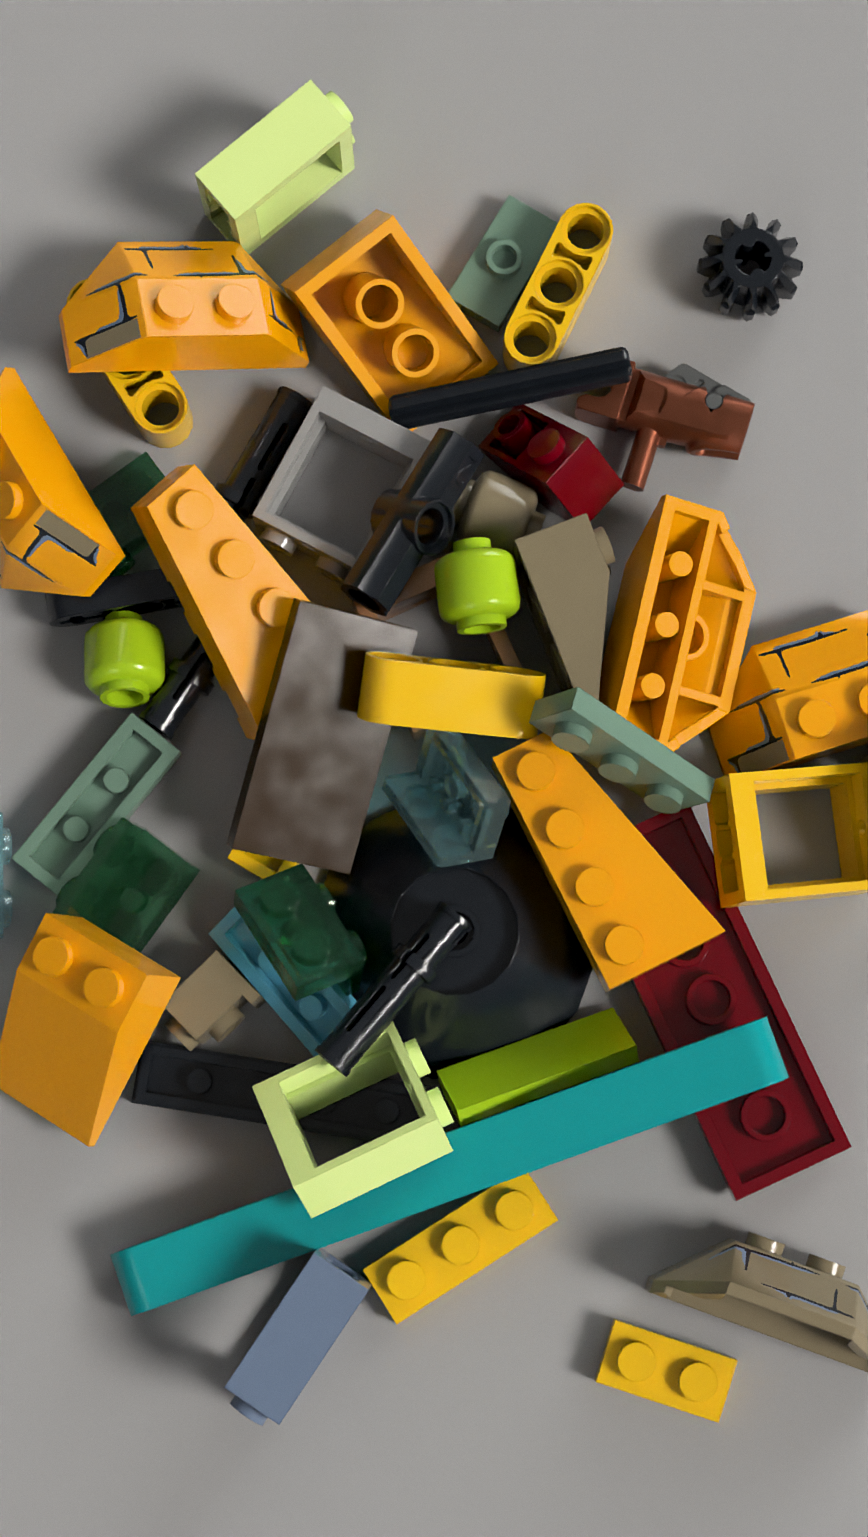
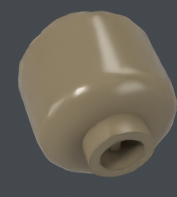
M491 470L483 472L477 480L470 479L453 510L455 526L458 527L457 539L486 537L491 540L492 548H500L513 555L515 540L541 530L546 515L535 511L538 503L536 489Z

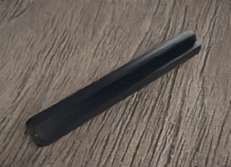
M617 347L393 395L389 399L388 409L391 421L411 429L628 383L632 380L633 372L627 349Z

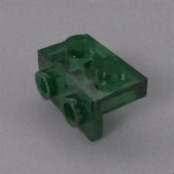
M123 817L116 825L107 828L97 839L93 848V857L80 875L69 880L60 890L56 899L57 906L52 913L83 917L141 953L201 870L147 828Z
M303 864L296 865L235 890L233 905L295 1001L337 983L346 996L359 991L363 968L367 962L364 945L355 931L346 930L335 913V905L330 892L324 884L320 882L315 883Z

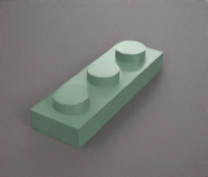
M580 687L535 701L529 720L530 724L550 736L552 742L557 747L577 754L598 768L599 774L607 780L620 783L643 798L644 803L649 808L657 812L673 814L685 808L710 802L715 779Z
M131 712L12 856V859L58 897L64 899L181 757L182 753Z

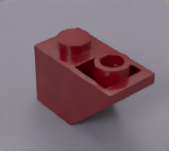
M526 405L515 406L510 412L504 414L496 422L493 430L478 445L481 451L511 478L534 487L538 493V502L547 510L565 520L587 513L591 522L625 485L587 436Z

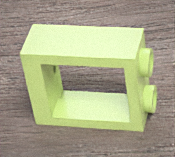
M310 79L195 173L204 213L227 241H237L250 254L355 169L353 154L355 139L350 125L354 119L345 103L333 91H329L324 95Z
M393 1021L360 1058L347 1077L337 1071L320 1055H317L252 1086L293 1188L311 1219L453 1151L443 1127L454 1122L438 1086L426 1092L420 1078L431 1073L416 1039L413 1038L403 1043ZM399 1072L420 1118L318 1166L299 1119Z

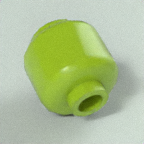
M473 537L454 542L453 553L445 555L436 562L434 576L439 615L444 622L456 625L457 633L463 635L487 634L503 630L507 627L506 619L515 615L520 606L516 563L514 556L510 552L500 548H492L489 538Z
M115 611L109 613L105 620L94 624L85 633L84 683L93 694L100 697L102 703L116 708L138 707L148 702L150 696L154 695L161 688L165 679V639L156 625L143 620L142 616L136 612Z

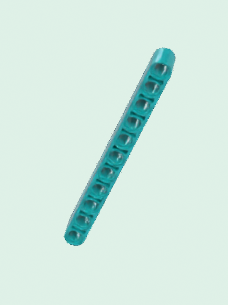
M766 1016L445 1132L453 1149L452 1152L312 1219L295 1189L291 1188L110 1254L130 1315H137L765 1088L789 1078Z

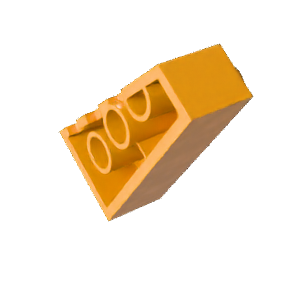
M543 732L492 758L491 768L605 993L725 932V929L570 752L557 747L552 742L550 736Z

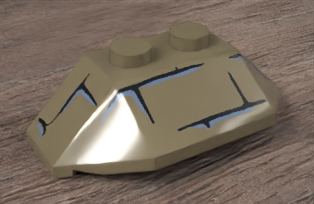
M748 1232L745 1243L728 1238L648 1276L644 1289L649 1293L868 1372V1303L859 1285L842 1279L846 1269L845 1266L809 1254L806 1265L799 1264L781 1257L785 1244Z

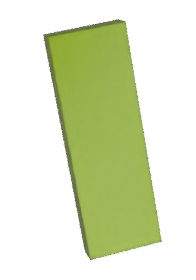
M612 1007L437 1070L440 1088L460 1126H464L639 1062L637 1045Z

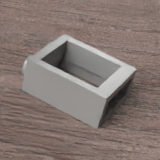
M322 386L252 517L256 529L262 531L259 539L263 543L288 556H292L295 549L317 560L314 565L317 571L343 584L372 537V530L358 556H355L280 517L327 429L403 468L404 471L394 489H401L431 441Z

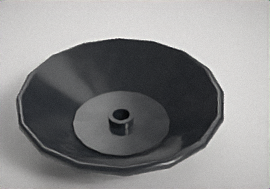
M476 794L419 797L369 820L362 829L350 874L328 870L312 913L313 950L356 1001L393 960L394 956L391 954V951L399 942L405 945L437 908L436 906L440 901L450 906L470 924L472 929L467 933L466 939L457 944L435 970L439 975L431 985L424 983L393 1020L403 1043L413 1038L416 1039L431 1071L430 1074L425 1076L431 1079H438L437 1070L565 1025L578 1011L593 969L512 807Z

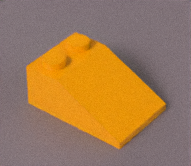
M378 209L374 210L280 284L317 335L382 416L389 420L391 419L388 403L393 395L482 377L499 364L392 214ZM416 427V428H411V429H409V430L413 432V431H414L415 429H417L418 427Z
M45 913L16 970L0 1040V1090L88 1147L95 1146L181 977L83 917Z

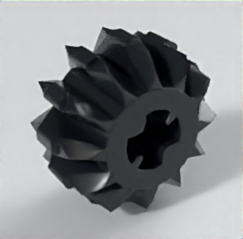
M752 212L746 216L743 230L733 220L728 218L721 224V236L708 235L706 237L703 249L708 256L699 259L697 273L709 277L702 288L704 297L724 295L719 307L722 315L728 314L735 303L742 305L741 314L746 322L753 319L757 304L765 313L772 316L777 313L780 307L779 298L791 300L795 295L797 286L792 279L800 276L803 270V262L797 258L790 257L798 245L796 237H786L777 240L776 237L781 226L778 219L772 220L766 230L759 229L757 216ZM749 260H753L760 265L759 269L755 268L750 275L743 273L740 267L745 266Z

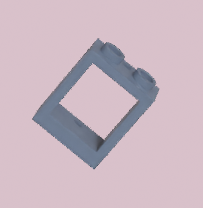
M317 1249L224 1388L235 1395L230 1404L245 1417L263 1426L267 1418L280 1425L369 1291L370 1281L324 1249Z

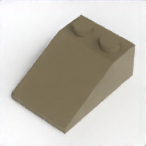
M587 513L516 539L513 556L516 563L518 584L561 692L580 687L599 700L609 577L611 575L609 564L615 562V556L604 528L601 526L593 529Z

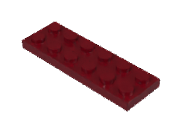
M691 807L673 814L660 813L634 826L725 929V932L632 979L631 982L665 1053L766 1016L768 1018L789 1078L693 1113L733 1200L738 1201L852 1146L739 908H721L714 855Z

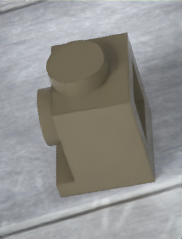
M216 950L173 992L166 1006V1010L172 1017L165 1023V1026L188 1050L192 1051L199 1043L205 1044L211 1037L219 1043L230 1035L244 1020L245 1015L240 1009L247 1002L256 1009H259L266 1000Z

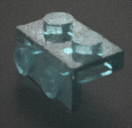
M427 729L415 771L385 776L382 790L437 867L444 868L492 859L504 821L509 813L511 800L503 786L496 781L478 757L474 747L466 741L461 733Z

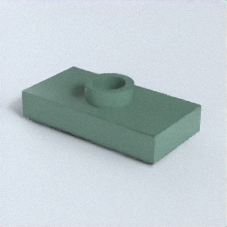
M509 195L448 292L460 310L499 332L523 294L558 223Z

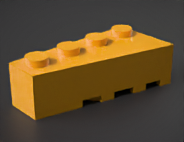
M195 464L178 466L135 503L131 510L167 581L171 582L185 610L183 613L193 633L198 635L213 665L212 670L222 690L226 691L239 716L237 720L246 738L255 740L294 598L309 602L310 600Z

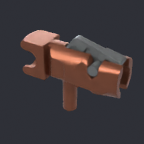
M631 360L633 375L632 380L628 383L609 386L611 391L605 396L597 397L583 394L577 399L575 416L578 420L614 432L618 430V427L636 432L621 480L625 484L623 487L638 492L644 491L657 447L665 448L667 442L685 446L686 452L690 455L738 461L755 403L751 402L747 397L726 385L718 383L687 364H680L665 376L635 368L636 363Z

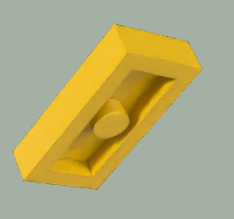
M614 1318L595 1381L719 1423L738 1360Z

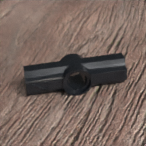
M439 428L401 489L390 488L377 498L370 518L373 535L340 588L352 601L362 605L372 613L386 617L423 555L435 556L448 546L455 527L452 508L484 457V454L474 443L464 439L455 431Z

